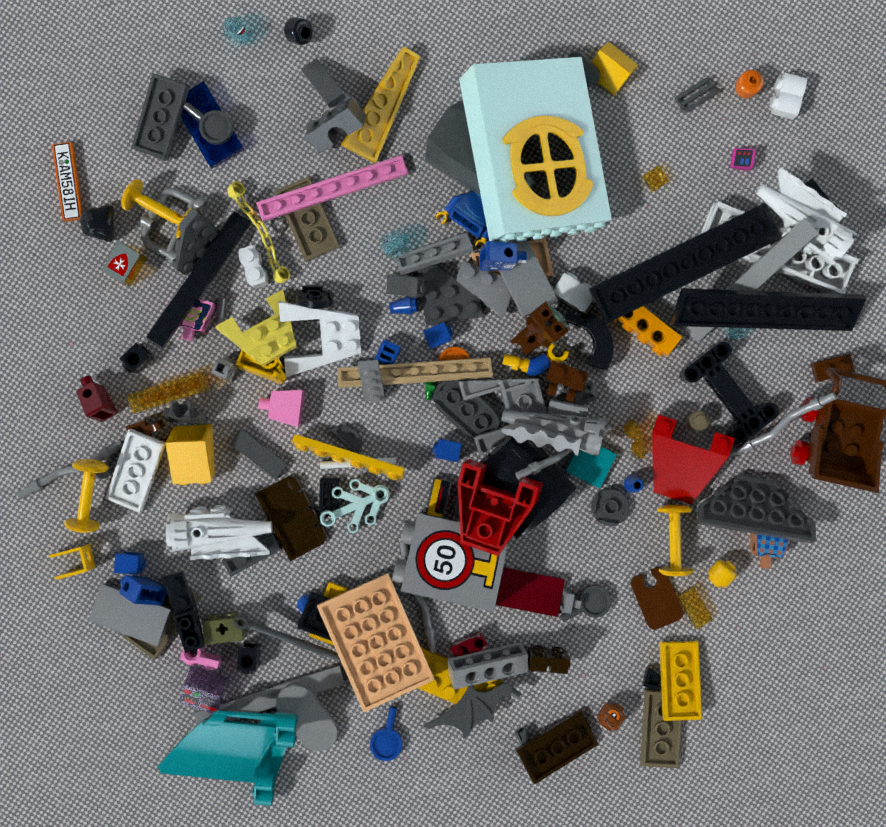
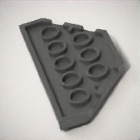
M739 475L698 506L697 524L810 544L816 542V523L811 517L808 518L801 510L802 507L792 496L789 497L782 489L783 486L775 480Z

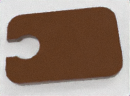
M662 567L650 570L652 576L656 579V584L652 588L645 587L642 574L633 577L630 582L648 627L653 630L674 623L683 617V610L669 576L659 572V568Z

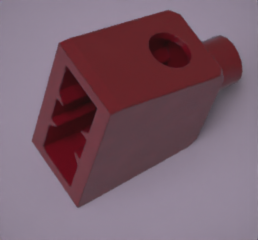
M85 376L80 379L83 387L78 389L76 393L87 418L103 422L118 414L103 385L93 382L91 376Z

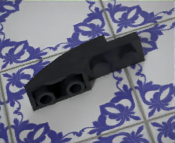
M184 571L164 576L163 580L175 613L173 618L185 653L203 648L204 638L199 613Z

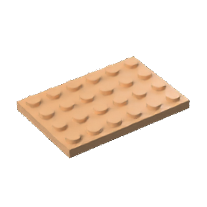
M389 573L317 604V608L363 713L435 680Z

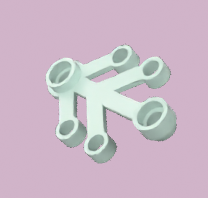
M356 478L350 480L349 486L352 490H361L370 494L363 498L343 491L339 486L332 489L334 498H342L352 503L334 511H323L320 515L322 525L330 527L335 523L336 518L355 510L352 520L347 524V529L350 533H356L359 529L358 524L365 506L372 502L371 510L365 515L364 520L368 525L375 524L380 505L387 502L390 497V491L386 486L376 485L371 487L361 483ZM354 481H357L359 483L358 487L356 488L352 487V483ZM336 489L341 490L339 496L334 495ZM378 491H383L382 497H377ZM327 514L331 516L329 521L324 520V516ZM369 516L374 517V520L372 522L367 521V518ZM355 524L356 529L350 530L349 526Z

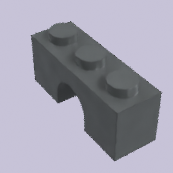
M352 98L347 101L342 100L336 105L335 109L327 110L322 114L321 118L309 122L306 126L307 130L304 137L319 153H322L335 143L337 133L333 127H339L350 135L364 126L367 115Z

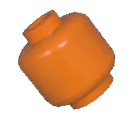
M756 70L743 72L736 80V93L745 99L754 97L763 87L764 80L762 75Z

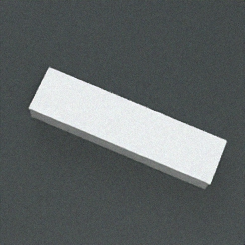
M718 201L712 205L700 234L745 212ZM779 240L742 258L755 263ZM798 251L776 272L825 293L845 294V288L859 259L844 254L841 258L836 256L833 259L835 263L829 265L818 254L810 255Z

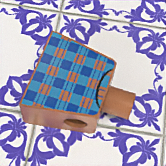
M750 533L751 554L761 557L759 567L771 569L773 558H784L789 540Z

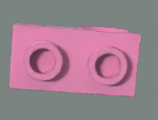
M205 647L197 649V654H193L191 651L185 653L183 649L180 660L185 661L188 665L199 664L203 665L205 669L214 670L218 669L222 664L223 656L204 652Z

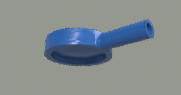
M390 706L386 727L377 729L370 740L372 754L381 761L395 759L402 749L401 735L396 729H393L397 711L395 706Z

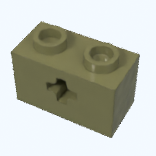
M238 612L226 613V616H219V614L208 615L202 621L204 645L243 641L246 637V629L239 630L234 626V620L237 621L235 617L238 615ZM240 619L238 624L242 626L245 624V621ZM222 624L224 625V627H228L226 631L223 627L221 628Z

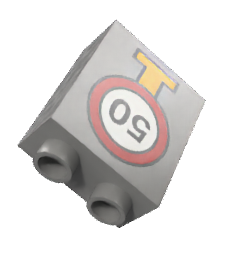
M419 513L417 514L416 522L405 520L401 543L410 544L407 560L397 558L392 581L402 583L401 592L494 612L508 543L499 556L462 544L460 539V522Z

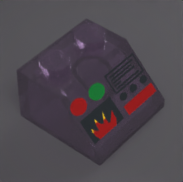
M191 665L184 683L180 704L211 714L217 710L219 711L231 677Z

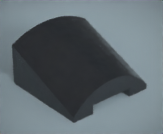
M508 435L506 440L480 461V463L487 465L482 483L516 494L519 482L523 478L517 479L515 473L528 467V464L535 461L540 462L549 456L541 447H537L533 441L526 440L518 443L513 436ZM555 463L541 469V472L535 475L530 474L526 476V478L543 483L537 504L515 532L514 536L516 539L543 522L575 491L576 487Z

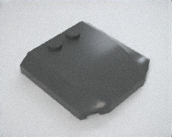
M461 100L446 109L427 137L425 161L481 195L464 103Z

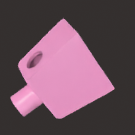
M305 390L271 391L270 399H259L258 408L269 410V419L300 427Z

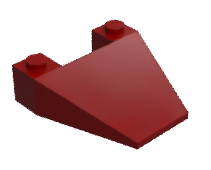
M658 414L652 431L654 493L692 504L728 459L735 438L715 432L709 450L672 439L677 420Z
M468 459L463 462L458 478L461 543L499 556L537 504L543 483L524 477L519 482L517 493L513 494L483 484L482 481L487 465Z

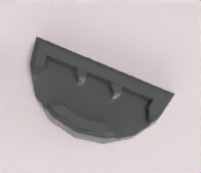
M340 425L330 430L351 452L360 454L363 441L360 433L355 428L348 425Z

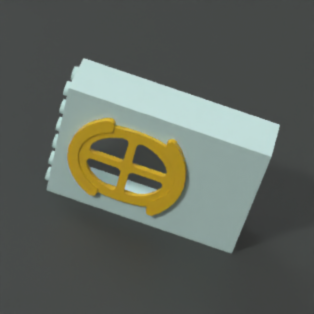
M582 57L473 64L459 79L489 241L509 243V240L515 239V242L526 241L529 237H533V240L544 238L545 235H550V238L561 236L562 233L566 232L568 235L578 234L582 230L585 233L596 231L597 228L605 227V223L611 221L612 217ZM548 133H553L566 142L573 153V160L553 161L551 159L547 138ZM536 134L540 138L544 161L543 163L524 165L521 163L523 146L530 136ZM575 168L576 180L572 190L566 197H559L554 170ZM545 171L550 190V199L541 198L534 193L526 183L524 173Z

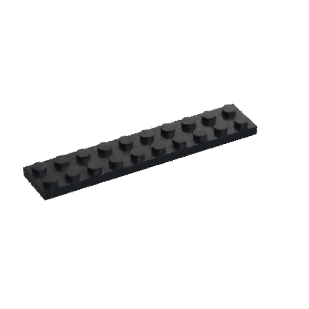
M766 203L588 290L604 323L607 324L781 239L782 236Z
M681 288L671 323L673 326L852 331L867 298L860 294Z

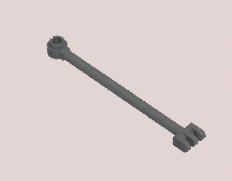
M240 613L235 617L237 621L234 620V626L239 630L252 629L341 662L338 653L253 622L247 614ZM240 619L245 621V624L242 626L238 624Z

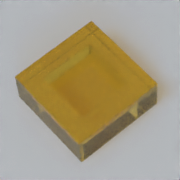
M660 165L642 176L651 193L669 182Z

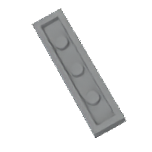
M466 232L394 257L400 275H404L474 251Z
M378 360L358 361V370L366 401L379 402L380 400H385Z

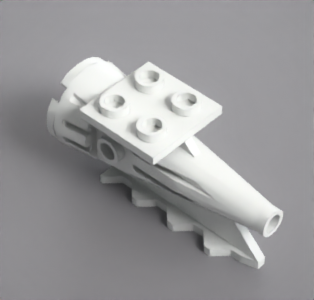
M779 168L777 172L780 193L762 184L756 194L783 219L784 227L779 229L782 237L805 217L819 233L799 251L810 255L818 254L827 264H834L835 261L833 259L836 256L841 258L855 239L852 236L857 235L854 230L839 223L843 217H846L847 213L841 211L832 202L820 196L814 189L806 186L799 178Z
M216 505L211 509H207L206 506H198L190 510L186 515L175 513L168 515L167 519H171L170 524H166V542L168 547L172 546V549L169 550L170 552L191 549L190 561L196 559L269 555L270 550L254 536L272 533V521L234 519L229 515L232 512V508H226V505Z

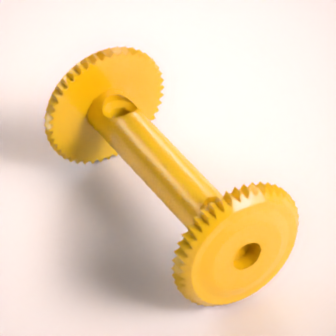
M136 179L130 182L122 195V208L128 211L138 203L160 217L177 224L176 237L180 238V222L192 208L184 216H181L146 195H142V180Z
M79 459L72 464L73 468L84 472L77 518L65 520L64 525L67 529L74 532L90 533L100 528V524L97 521L89 519L95 473L107 472L108 466L106 463L98 460Z
M664 505L657 509V512L669 513L671 563L668 567L659 568V572L663 575L687 576L693 573V568L683 567L681 564L680 513L691 512L692 509L689 506Z

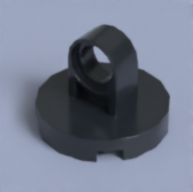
M305 285L302 286V290L297 288L295 291V301L303 307L324 309L333 304L334 293L330 289H328V292L324 291L322 286Z

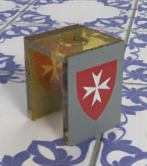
M118 242L101 271L119 282L131 286L145 264L147 257L129 246Z

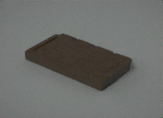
M288 476L255 493L269 521H272L273 530L290 561L325 543L324 539L329 537L324 525L319 527L315 525L321 522L315 508L307 510V507L312 505V502L306 491L298 493V490L304 488L298 476L292 479Z

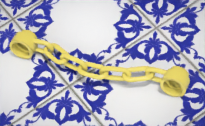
M239 181L232 182L228 186V195L236 200L241 210L256 225L267 250L274 281L285 283L290 278L289 270L284 266H280L276 260L275 249L268 230L243 197L245 193L244 185ZM247 206L251 211L247 212L244 208ZM253 215L257 218V220H258L257 223H256V221L253 219V217H252ZM260 226L263 227L265 233L262 232ZM266 238H268L270 246H267ZM270 251H272L273 259H271Z

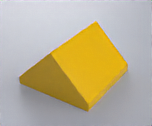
M609 41L592 60V63L600 71V79L597 83L613 96H615L638 67V64Z

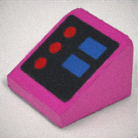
M734 148L730 168L750 171L753 168L756 150Z

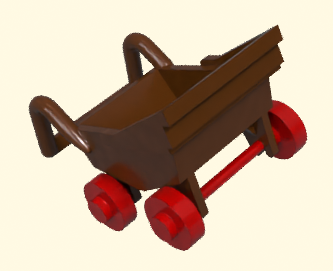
M827 368L826 370L827 375L833 381L832 389L828 394L832 392L836 396L839 394L842 385L840 376L882 385L886 389V380L835 368ZM807 397L801 406L810 403V400L814 398ZM836 399L823 405V408L817 411L812 410L801 415L802 421L812 423L815 418L816 421L811 433L810 448L809 443L803 440H797L790 451L792 463L802 466L807 460L810 464L808 471L809 474H812V479L879 493L881 458L884 442L879 441L883 422L886 419V408L880 409Z

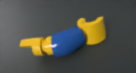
M552 343L546 355L541 354L535 358L530 357V359L524 358V360H521V357L504 354L502 364L512 366V370L518 371V369H522L521 371L526 372V375L536 376L548 369L552 360L562 364L567 359L569 350L564 351L562 357H555L552 353L555 346Z

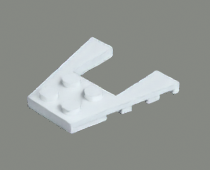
M278 302L280 322L320 319L323 354L284 356L286 377L361 353L358 314L337 310L311 309L297 303Z

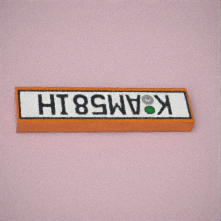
M72 142L52 144L62 220L64 222L80 220L83 209L74 145Z

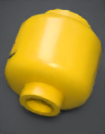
M719 559L708 569V579L718 588H727L737 578L736 566L729 560L725 562Z

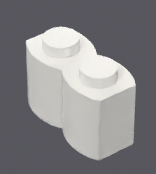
M784 73L781 77H778L774 89H777L776 96L772 97L769 105L772 108L771 114L792 120L797 117L806 89L807 78L789 73Z
M252 245L239 249V260L245 267V277L248 283L255 289L269 285V276L262 267L263 260L260 252Z
M563 273L553 288L557 299L582 314L585 313L593 300L588 290L593 286L585 282L581 284L577 281L578 277L572 273Z

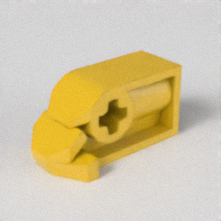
M241 350L236 362L238 369L274 381L277 384H283L286 381L287 377L282 370L283 366L279 358L275 359L273 364L270 363L269 366H262Z

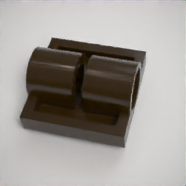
M542 645L528 647V671L546 673L547 666H549V673L568 674L571 659L567 651L563 650L564 648L554 646L552 649H546Z

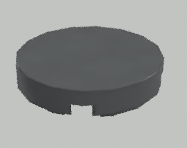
M605 488L593 497L591 511L599 523L606 526H616L627 518L629 501L621 491L614 488Z

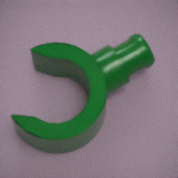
M426 382V400L432 399L436 382Z

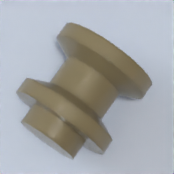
M694 411L688 414L686 424L692 430L701 431L707 428L709 418L704 412Z

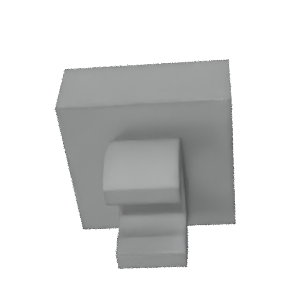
M563 590L559 609L564 613L571 614L572 607L580 609L582 601L574 598L575 595L572 592Z

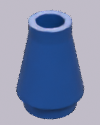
M406 297L390 302V313L414 315V313L418 312L417 298Z
M631 474L625 478L624 488L630 493H637L643 489L642 479L638 475ZM635 482L638 483L637 487H634Z

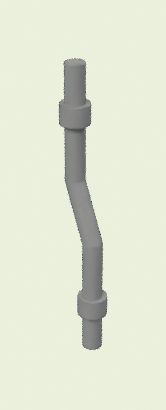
M832 392L821 398L816 397L810 400V403L788 412L770 432L752 440L748 439L741 445L732 448L731 455L735 456L744 451L749 452L755 449V446L775 438L794 418L812 410L817 411L823 408V405L837 399L836 394Z
M610 425L605 426L603 435L612 432ZM566 448L540 462L530 463L528 467L516 472L515 475L517 479L524 478L530 474L535 475L541 472V469L560 461L572 449Z
M120 440L109 447L106 446L89 459L106 460L114 452L120 450L124 443ZM72 466L56 469L40 480L36 479L29 483V486L19 491L17 496L19 499H23L33 492L37 493L42 490L43 486L56 478L80 472V470H76Z
M400 541L401 559L407 560L409 555L408 544L401 543ZM413 594L421 608L425 628L423 630L424 638H427L429 652H436L434 639L436 635L435 629L432 628L428 604L423 596Z

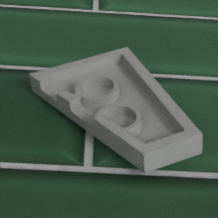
M463 261L456 281L503 318L511 294L502 276L490 271H480V267Z

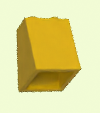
M212 424L174 426L165 443L172 484L211 483L215 474Z

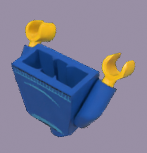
M473 190L468 194L463 193L454 196L445 206V211L439 212L436 215L437 220L441 216H445V219L441 222L442 225L447 224L449 218H451L477 238L481 235V239L475 243V248L479 242L485 244L486 240H489L481 195Z

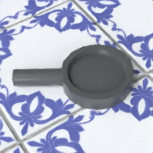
M188 102L183 105V109L200 120V133L208 143L221 145L231 138L233 124L225 113L212 110L203 114Z
M592 584L586 586L579 594L578 599L582 601L580 609L573 608L571 614L564 613L560 617L563 622L582 612L592 618L602 617L611 607L610 594L600 585Z

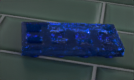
M204 81L189 89L186 102L203 114L212 110L222 112ZM185 109L183 110L181 119L211 169L245 150L234 130L231 138L226 143L221 145L208 143L200 133V120Z

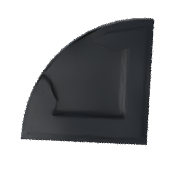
M647 666L642 685L661 691L659 675L655 670Z

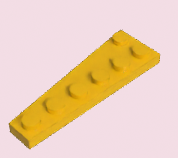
M406 47L400 49L363 108V112L367 115L364 126L350 135L347 134L341 146L372 163L377 162L420 59L418 54Z

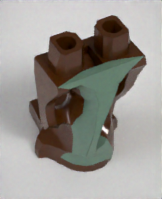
M546 300L530 313L531 317L524 319L527 326L510 342L520 345L522 353L527 355L537 347L543 346L548 348L551 345L550 343L557 342L570 329L564 323L565 317ZM530 336L536 337L533 343H528Z

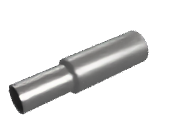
M218 298L216 325L222 323L225 318L226 298Z

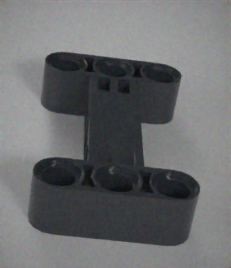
M718 342L711 345L684 366L680 371V378L683 382L693 383L703 377L737 421L727 429L726 435L734 437V432L738 429L740 431V438L735 439L734 443H744L773 421L779 414V408L774 403H761L754 407L721 364L731 355V345L727 342ZM719 346H722L724 349L722 356L717 352ZM704 357L709 360L707 368L702 365ZM689 369H691L694 372V377L692 379H689L687 377V371ZM767 406L770 408V414L768 416H766L764 413V409ZM751 418L755 420V426L753 428H751L749 425V421Z

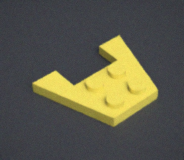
M283 289L266 298L275 315L242 332L233 317L215 326L220 333L262 366L297 348L291 321L280 322L278 302L284 301L286 303Z

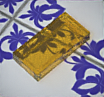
M691 586L676 596L695 629L698 630L713 620L695 587Z

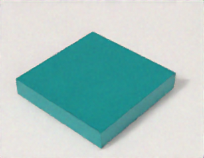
M600 447L598 456L579 450L578 456L575 453L573 454L565 471L601 488L617 454L603 447Z

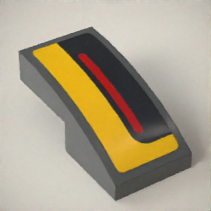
M433 477L425 515L444 519L452 484L451 480Z

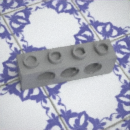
M522 642L449 658V678L453 688L459 689L528 672V654Z

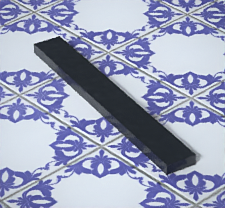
M235 211L147 334V339L165 348L251 225L250 220Z

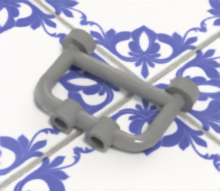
M174 188L163 190L157 199L151 198L164 206V202L169 196L185 201L189 204L184 214L190 208H194L198 213L203 214L208 206L207 199L201 196L196 199ZM153 212L149 216L143 215L140 220V225L144 226L141 232L142 242L148 248L168 257V262L172 263L173 259L177 256V253L174 251L177 240V228L168 247L165 248L149 239V233L155 227L158 215Z

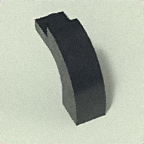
M579 312L567 313L565 322L584 329L592 339L593 349L587 364L603 371L608 370L613 357L614 347L611 333L606 324L592 313H588L585 319L583 314Z

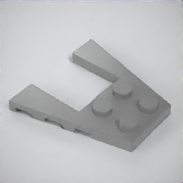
M537 378L458 381L463 400L500 390L505 410L547 414ZM502 428L474 436L479 455L484 454L487 450L496 447L507 439L506 436L508 435L501 432Z

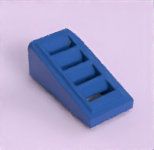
M383 339L375 360L385 364H394L401 347ZM385 347L394 350V354L385 351ZM384 354L392 359L388 361L382 358L381 355Z

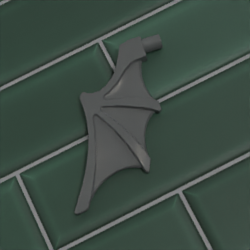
M501 682L487 691H478L472 685L468 686L464 695L451 709L424 724V727L432 729L438 725L454 726L463 733V739L470 735L471 730L477 723L483 720L493 721L495 707L504 696L508 698L511 695L519 699L521 692L506 682Z

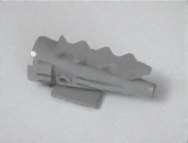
M550 399L547 414L504 410L501 421L511 425L503 426L501 432L513 436L518 443L531 440L537 447L549 444L558 452L567 448L572 449L576 456H578L579 450L598 456L607 418L587 417L589 408L587 406Z

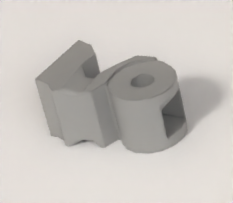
M225 356L218 358L211 373L232 383L238 370L236 366L237 361Z

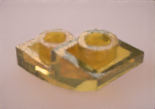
M627 419V423H624V434L627 435V438L634 439V442L631 443V453L634 454L635 458H645V447L641 431L634 419Z

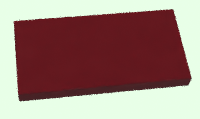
M503 567L496 605L558 617L565 579Z

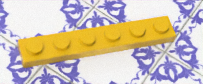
M294 434L292 439L297 450L307 452V450L313 451L314 455L322 458L329 456L338 463L345 461L351 463L350 466L357 469L364 467L376 475L380 473L386 474L392 480H398V478L403 480L405 468L297 434Z

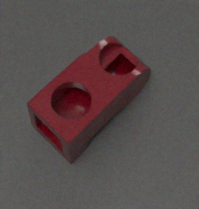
M478 631L457 642L450 643L449 646L453 656L458 657L480 652L487 648L488 644L482 631Z

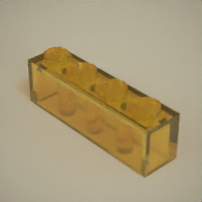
M198 372L128 394L127 397L132 413L135 414L171 404L172 400L178 402L210 392L212 387L207 372Z

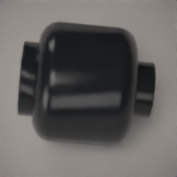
M292 17L285 23L284 34L289 42L305 45L311 40L313 29L310 22L306 19Z

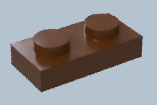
M850 354L811 364L815 382L831 379L826 373L827 368L855 372Z

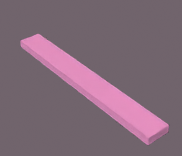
M403 155L256 202L262 221L265 222L406 176L409 172Z

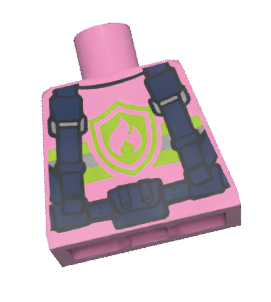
M198 299L179 326L184 328L181 339L193 342L195 331L205 333L217 305Z

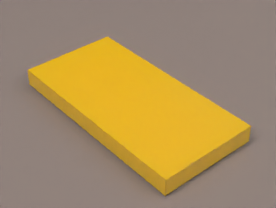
M699 641L659 642L663 720H702Z

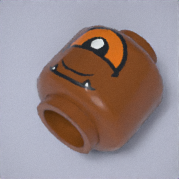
M606 702L597 714L598 723L610 732L611 730L617 731L626 719L625 714L622 712L624 708L616 702L613 704Z

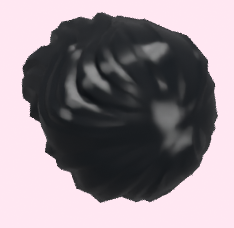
M107 205L84 210L80 216L83 233L92 238L112 242L114 238V207Z

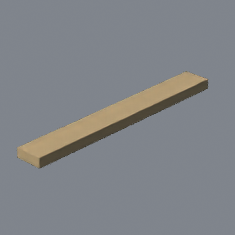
M491 357L379 365L383 385L493 378ZM358 366L337 368L339 388L362 387Z

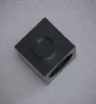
M135 343L119 359L123 362L122 366L129 373H139L155 357L143 344ZM135 354L139 356L137 364H134L132 361Z
M240 644L237 657L238 671H242L244 674H252L257 671L260 663L261 644ZM245 655L251 656L252 659H253V662H252V663L247 662V661L245 660L244 656H245Z

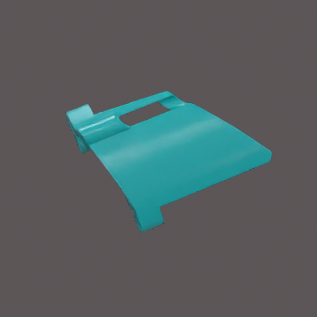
M217 710L213 712L210 718H205L196 725L158 765L160 774L255 783L252 791V796H254L253 804L272 806L276 777L287 747L294 748L296 724L299 716L294 713L284 712L260 714ZM229 716L258 719L261 721L259 723H248L225 719Z

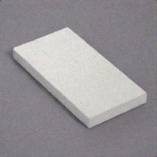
M129 429L105 499L141 513L166 446L165 442Z

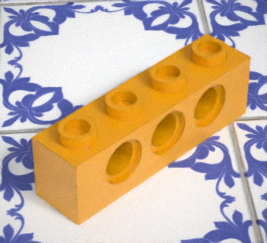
M644 306L632 311L630 318L622 316L614 320L623 324L622 328L627 332L635 333L641 343L644 345L649 344L652 347V351L660 357L662 355L668 356L682 339V336ZM639 320H643L646 323L644 330L638 327ZM655 331L661 335L659 342L653 339Z

